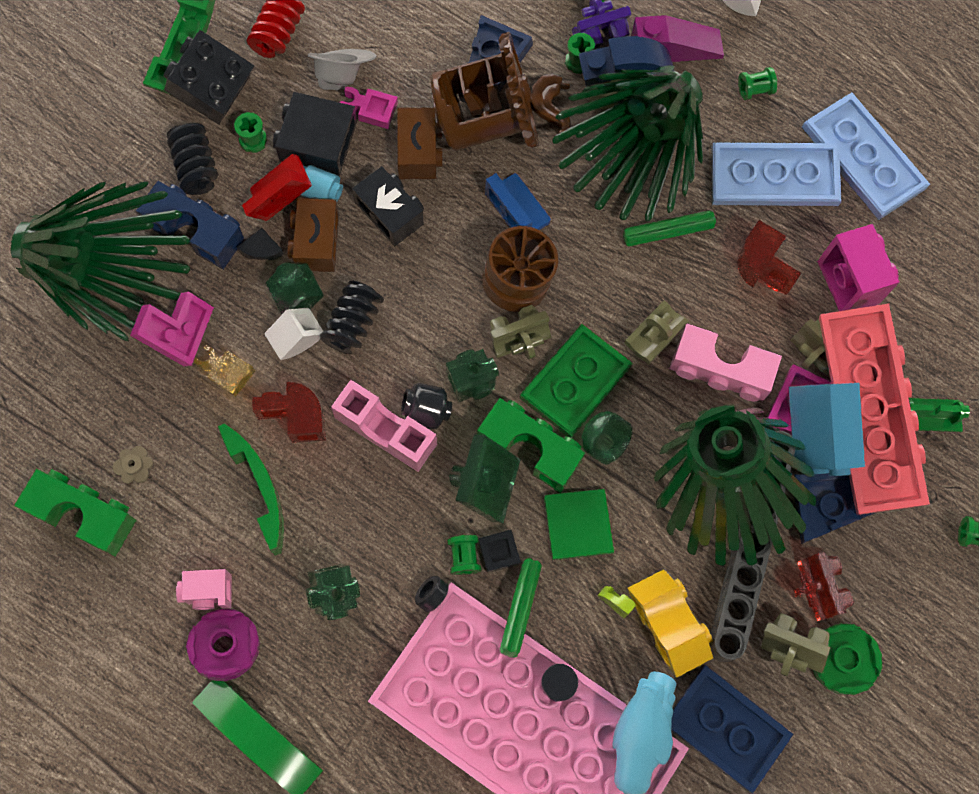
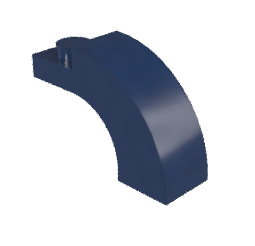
M639 36L608 39V47L579 53L586 87L612 81L602 80L598 77L606 73H622L621 70H656L659 67L673 66L670 52L663 44L656 40Z

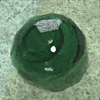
M600 412L593 416L585 425L581 437L583 449L591 458L604 465H608L617 460L627 449L631 441L633 427L615 412Z

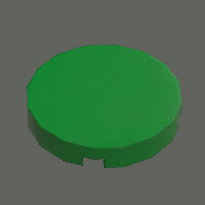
M840 623L824 629V631L829 633L828 647H830V652L822 673L812 669L815 678L824 688L840 695H856L869 690L882 670V653L877 641L870 634L862 630V628L854 624Z

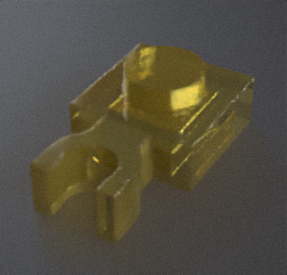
M205 345L203 348L210 355V358L202 362L195 357L193 362L203 371L209 372L206 377L212 383L236 397L256 372L252 365L227 350L220 358L213 348Z

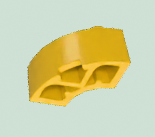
M663 569L628 587L629 594L635 602V608L643 625H647L652 631L656 642V649L676 678L713 659L709 643L713 642L712 636L704 623L699 624L685 600L688 597L686 589L678 578L674 580Z

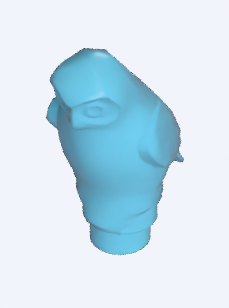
M651 672L648 679H640L636 694L625 707L615 727L612 743L617 754L614 782L616 787L624 794H645L650 788L653 770L659 764L665 765L671 755L673 746L671 718L673 715L672 706L676 698L674 691L677 683L672 677L661 672Z

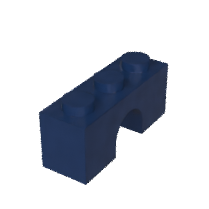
M157 181L148 194L165 191L168 193V196L137 208L136 213L138 216L172 210L181 211V218L154 222L152 230L163 236H173L183 226L193 225L198 227L197 232L190 240L196 255L224 270L238 250L237 247L245 240L239 222L227 214L221 216L213 212V208L203 200L197 199L194 201L188 198L186 193L174 184L167 186Z

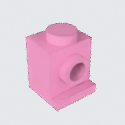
M226 569L182 571V581H178L176 586L178 603L186 602L189 605L192 604V609L194 610L214 609V603H218V606L223 609H231L232 574Z

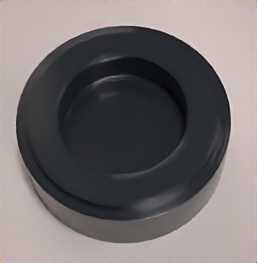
M439 576L428 578L419 587L415 596V603L426 612L435 610L445 599L449 589L448 584Z
M565 664L552 665L542 676V690L553 701L561 702L568 700L577 691L578 677L575 671Z

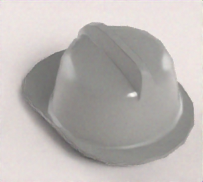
M342 49L326 53H308V57L314 58L315 76L318 79L319 87L324 90H340L347 85L353 84L360 64L374 60L376 54L361 49Z

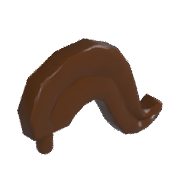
M549 74L541 76L533 85L531 92L533 102L531 106L532 110L540 118L558 126L561 129L558 132L559 134L569 129L571 122L569 117L562 120L555 118L561 110L554 106L552 101L560 94V89H570V84L563 83V78L560 76Z

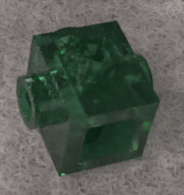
M283 263L275 269V273L265 283L281 315L288 309L309 308L311 310L324 297L307 263Z
M473 349L466 350L458 354L455 360L446 363V375L458 403L472 397L473 400L485 398L492 393L491 390L495 389L496 377L499 376V371L493 357L487 358L484 349L476 352Z
M338 564L308 571L310 588H306V597L310 609H315L316 614L327 616V620H335L348 616L347 610L358 608L356 598L360 597L359 584L356 577L351 576L349 565Z

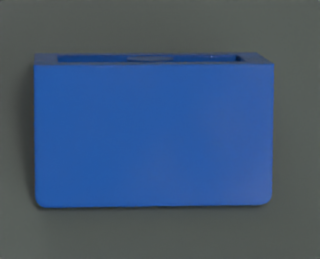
M497 173L486 179L485 195L510 228L528 226L540 230L550 224V217L518 174L514 173L501 180Z

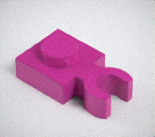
M345 87V97L352 98L353 101L349 103L340 101V103L355 106V111L359 112V121L389 129L398 105L397 96L369 88L364 96L353 87Z

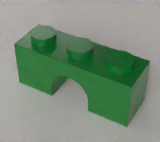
M499 398L478 428L477 440L503 457L516 443L528 442L533 444L540 453V460L534 467L533 476L561 494L584 458L585 452L581 450L582 446L570 437L565 436L563 439L552 432L553 427L540 418L534 420L524 414V408L512 400L506 402Z
M36 469L14 506L54 527L57 526L66 512L72 509H81L83 522L75 536L116 557L136 522V519L128 514L130 508L112 498L108 504L97 499L100 493L84 484H81L78 489L67 484L70 478L53 469L48 474Z

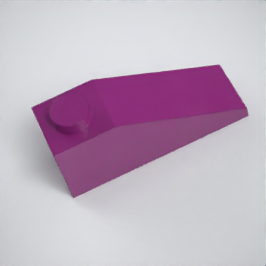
M667 15L635 17L631 36L646 37L660 42L670 52L672 62L723 59L724 57L720 29Z

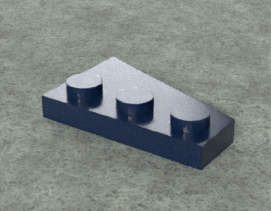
M481 15L478 23V33L474 37L472 53L468 63L500 54L499 37L506 32L511 34L521 63L533 46V39L529 35ZM506 80L497 83L499 92L506 84ZM463 92L458 93L459 101L466 103Z
M829 473L814 474V477H807L804 474L794 475L816 498V504L812 506L809 503L803 505L794 497L796 511L806 524V530L803 533L799 532L801 544L875 514H856L849 475L830 476Z

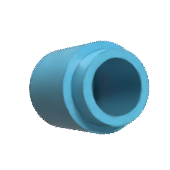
M312 165L308 167L303 166L312 186L302 193L301 196L309 199H334L337 202L343 191L340 177Z

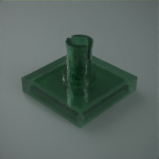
M474 434L465 467L455 465L451 468V471L460 473V475H449L451 485L459 487L455 501L491 522L503 524L521 459L486 435Z

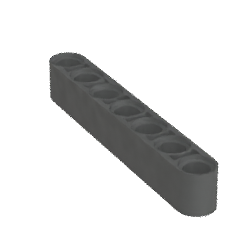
M775 431L783 435L792 437L789 433L785 431ZM771 440L794 456L795 449ZM774 456L790 472L791 466ZM774 477L780 488L785 493L786 488ZM764 495L777 526L779 517L777 516L776 512L774 511L771 504ZM749 511L752 536L759 545V551L756 553L757 563L755 565L747 564L738 523L740 547L737 551L731 550L710 632L713 642L709 643L713 658L719 662L726 663L738 659L747 648L772 547L769 534V542L766 545L759 544ZM739 569L746 571L750 575L751 583L749 586H744L738 581L737 571ZM730 602L736 603L742 608L743 616L741 620H736L729 614L728 606ZM722 636H727L733 641L734 651L732 654H726L720 648L719 644Z

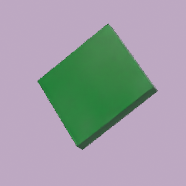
M605 489L544 495L552 561L614 553Z

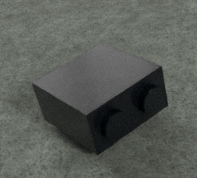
M199 30L194 39L188 36L179 51L183 55L178 63L172 60L163 75L167 79L164 90L220 125L250 78L255 65Z
M293 92L290 103H285L283 108L281 130H276L273 138V148L276 149L279 162H283L291 154L299 156L303 166L308 167L312 165L340 176L357 124L355 106Z

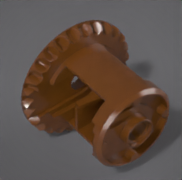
M510 32L503 33L499 37L500 54L433 73L431 77L436 118L449 147L454 151L522 133L527 146L532 148L539 146L538 133L531 106L533 101L526 75L522 72ZM506 80L508 88L505 89L510 109L490 114L491 111L502 108L497 83ZM463 92L472 117L480 114L481 117L464 121L457 94Z

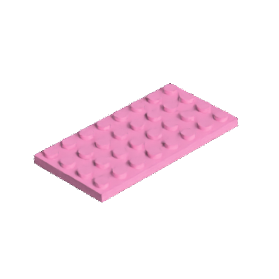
M451 582L443 602L429 613L368 702L495 794H624L616 787L614 782L617 754L612 743L616 724L627 705L526 634L517 657L511 658L501 654L500 646L507 621ZM555 664H565L571 667L578 677V688L575 694L568 700L561 702L549 699L544 694L541 686L544 672ZM672 737L673 746L668 762L665 765L659 764L653 770L650 788L645 794H662L689 748L674 737Z

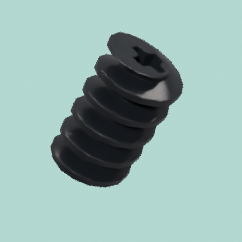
M200 123L175 126L167 132V143L170 148L175 170H177L176 176L178 181H180L179 186L188 195L208 193L214 188L213 181L219 176L217 169L214 168L215 161L211 157L212 150L208 146V137L205 136L206 129Z
M354 280L349 281V285L343 288L342 293L344 296L338 298V307L334 308L331 312L333 319H329L326 322L327 330L323 331L320 335V339L326 345L344 354H352L351 347L362 348V343L356 339V336L367 337L368 332L361 327L362 324L368 326L373 324V320L367 316V313L378 314V308L372 303H383L384 298L372 287Z

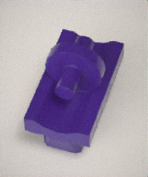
M589 0L590 6L583 8L581 11L584 18L591 15L592 17L578 21L577 27L572 28L573 35L577 33L590 35L595 42V48L603 44L600 33L602 29L608 28L611 39L629 36L627 19L632 14L629 6L605 13V11L613 8L611 0L602 2V0Z

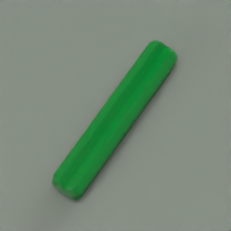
M708 210L625 228L623 238L626 246L630 247L713 229L716 224L714 212Z
M531 558L525 559L522 564L500 646L501 654L511 658L517 657L520 653L542 568L539 561Z

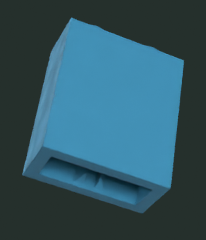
M817 384L789 387L792 437L800 440L806 448L805 450H795L794 456L813 469L814 474L829 473L830 476L850 475V468L865 467L860 384Z

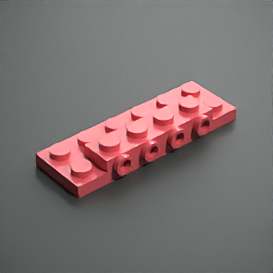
M889 304L820 314L819 322L831 384H860L865 467L850 468L851 474L849 475L856 514L863 515L929 505L930 502L922 464L926 463V456L923 445L917 443L915 431L919 430L918 416L915 411L910 409L908 398L912 397V387L909 378H904L902 365H905V353L902 345H897Z

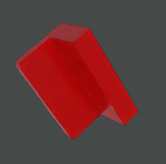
M291 154L250 188L253 197L242 205L246 216L268 221L312 186L299 156Z

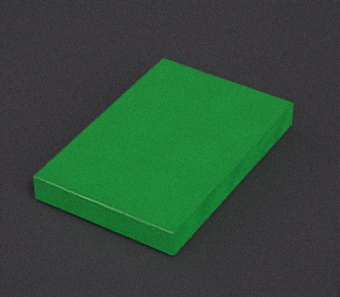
M581 324L520 394V399L567 437L572 438L629 371L633 363Z

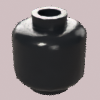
M416 383L411 389L405 390L401 403V415H405V418L409 416L427 429H437L443 420H449L452 412V401H447V393L444 388Z

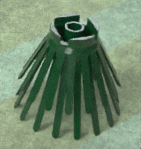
M670 65L659 67L656 70H621L622 73H606L598 77L602 80H629L589 86L584 88L581 93L573 94L568 98L571 101L624 90L561 111L555 117L557 120H562L625 100L555 135L552 139L553 144H558L574 135L576 138H582L621 117L562 159L558 165L560 169H565L584 155L587 161H592L618 140L573 186L575 192L582 191L612 161L602 174L603 180H609L617 170L618 172L594 204L595 209H603L642 154L624 186V192L630 194L620 212L619 218L626 220L662 150L647 195L650 201L645 213V221H650L654 216L676 144L677 150L667 212L671 213L675 206L684 151L682 194L686 196L688 184L693 182L695 176V134L697 157L701 164L703 162L702 139L704 140L699 104L703 101V93L699 82L691 73L686 70L682 74L672 71L675 66Z
M144 181L126 188L125 182L82 201L104 188L106 182H101L86 191L83 188L42 215L30 216L34 218L30 222L22 221L12 236L10 251L12 258L20 260L22 268L16 267L18 272L27 279L34 280L68 318L71 316L80 326L88 330L87 323L66 302L107 335L110 330L120 339L129 341L128 336L77 297L131 330L135 322L130 320L124 313L84 290L81 286L137 312H140L144 304L142 297L95 277L178 301L180 292L147 283L155 279L152 273L119 265L181 274L190 272L188 265L118 254L155 256L158 253L156 247L142 245H188L190 239L187 236H100L150 230L154 227V222L174 220L182 217L181 211L172 210L88 223L139 208L144 204L158 201L168 196L167 192L159 191L85 212L144 189L148 185V182Z
M724 405L700 411L697 413L699 415L697 420L681 423L674 429L677 432L688 431L684 435L665 444L659 454L666 453L669 455L681 447L683 448L656 471L655 481L661 480L684 458L686 459L657 498L656 508H665L690 474L666 526L669 535H673L676 528L682 531L699 493L687 546L689 554H696L699 542L703 546L709 545L715 504V563L720 566L726 564V526L729 549L737 551L740 547L738 522L747 564L755 565L757 563L748 511L759 544L766 545L769 542V534L777 554H782L785 551L786 547L764 495L786 529H790L794 524L800 533L806 530L805 522L774 479L775 477L801 504L806 505L809 503L815 506V496L774 457L776 456L807 477H814V471L809 465L771 441H776L795 450L806 449L800 440L775 432L780 430L778 427H788L787 423L779 419L755 417V415L761 414L764 411L759 408L753 407L736 411L735 405ZM726 446L735 447L734 449L728 451L722 450V448Z

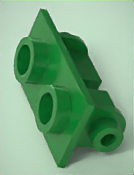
M908 398L911 411H915L918 416V431L963 432L962 420L969 417L970 409L968 405H964L960 400Z

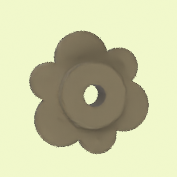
M136 446L131 451L128 449L122 450L119 454L120 459L116 460L113 464L114 473L121 476L122 481L126 484L132 483L133 480L138 483L145 482L149 477L148 469L153 466V460L147 457L146 449L142 446Z

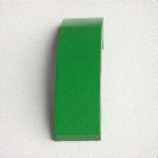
M177 0L180 9L160 57L154 56L143 81L144 86L169 94L164 90L167 79L163 75L172 60L178 63L183 54L179 51L188 36L194 39L199 30L207 32L215 0Z
M222 424L218 428L230 457L236 465L246 460L248 461L270 512L257 518L268 547L275 556L281 554L284 541V518L276 486L265 465L251 445L235 430L226 424Z
M212 680L192 702L237 748L290 794H304L324 771L250 706L226 681Z

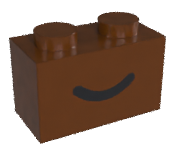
M397 108L399 179H437L436 167H443L442 148H436V139H442V128H440L436 120L434 108Z
M297 198L296 210H291L290 227L295 230L294 240L289 239L288 258L293 259L296 271L335 272L339 222L336 200Z

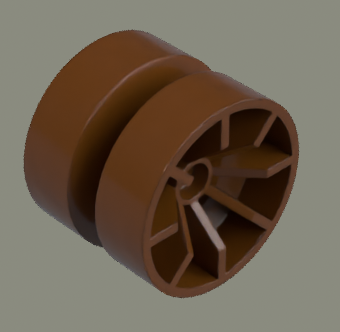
M528 226L511 227L498 234L490 246L482 275L483 287L489 299L500 308L513 312H519L522 308L530 305L536 307L540 304L547 294L558 267V253L555 245L546 234Z

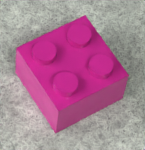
M873 224L837 234L817 261L839 311L879 305L900 282L898 270L890 262L885 251L884 240L880 234H877Z

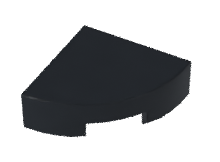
M263 228L237 247L238 251L248 259H268L270 261L284 255L283 250Z

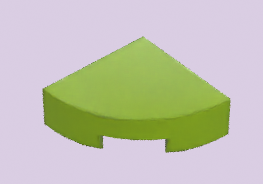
M605 586L597 595L623 619L636 606L633 600L625 594L618 595L611 586Z

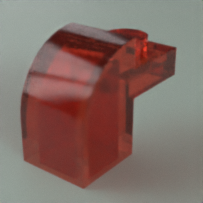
M758 220L740 249L737 260L738 270L744 281L752 288L760 278L770 289L787 295L800 277L801 272L774 256L787 236L761 220Z
M286 382L287 395H282L280 392L262 393V397H252L253 412L258 420L287 418L288 436L292 443L326 441L323 410L316 395L306 386L295 382Z

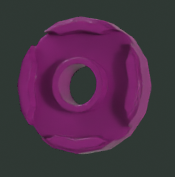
M219 609L208 612L196 626H193L188 635L186 648L191 664L200 675L214 681H228L240 677L252 667L258 657L260 640L256 626L243 613L233 609ZM223 636L232 638L233 645L227 652L219 653L214 650V643L217 639Z

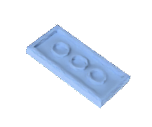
M852 92L805 121L802 126L814 143H839L840 174L878 220L926 190L930 185Z
M839 143L712 144V205L839 206L841 203Z

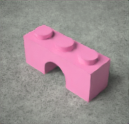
M686 324L680 335L669 369L676 371L677 375L689 380L696 378L708 382V385L716 390L725 391L728 389L740 393V397L753 402L764 401L772 390L782 356L750 345L743 354L740 363L728 364L720 360L715 352L718 334Z
M352 380L349 381L331 406L335 419L417 472H419L437 446V437L434 432L409 416L406 419L396 416L381 404L379 397Z

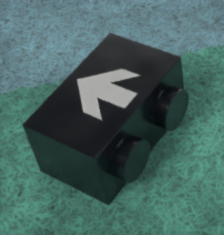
M382 166L352 188L354 203L394 247L424 225V207L420 200L414 195L409 196L405 192L398 176L394 173L389 174Z

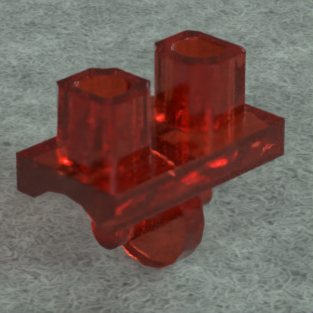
M826 551L797 561L801 572L798 575L802 587L793 590L795 597L806 596L809 608L813 607L817 622L847 613L845 609L854 605V600L850 590L847 588L838 589L834 578L842 574L843 568L839 557L827 556Z

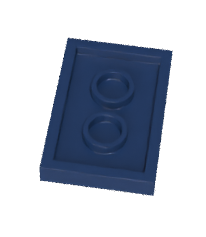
M706 665L701 668L672 708L671 731L749 794L754 793L794 735Z

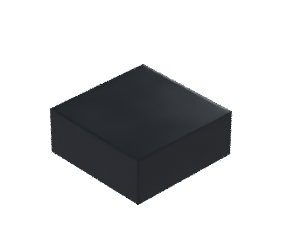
M512 529L478 538L487 574L521 564Z

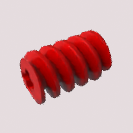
M266 0L261 13H259L256 19V23H254L251 29V33H249L246 39L249 47L264 58H275V53L283 54L286 50L285 44H289L291 40L290 34H294L295 25L299 23L300 15L305 11L304 4L300 0Z

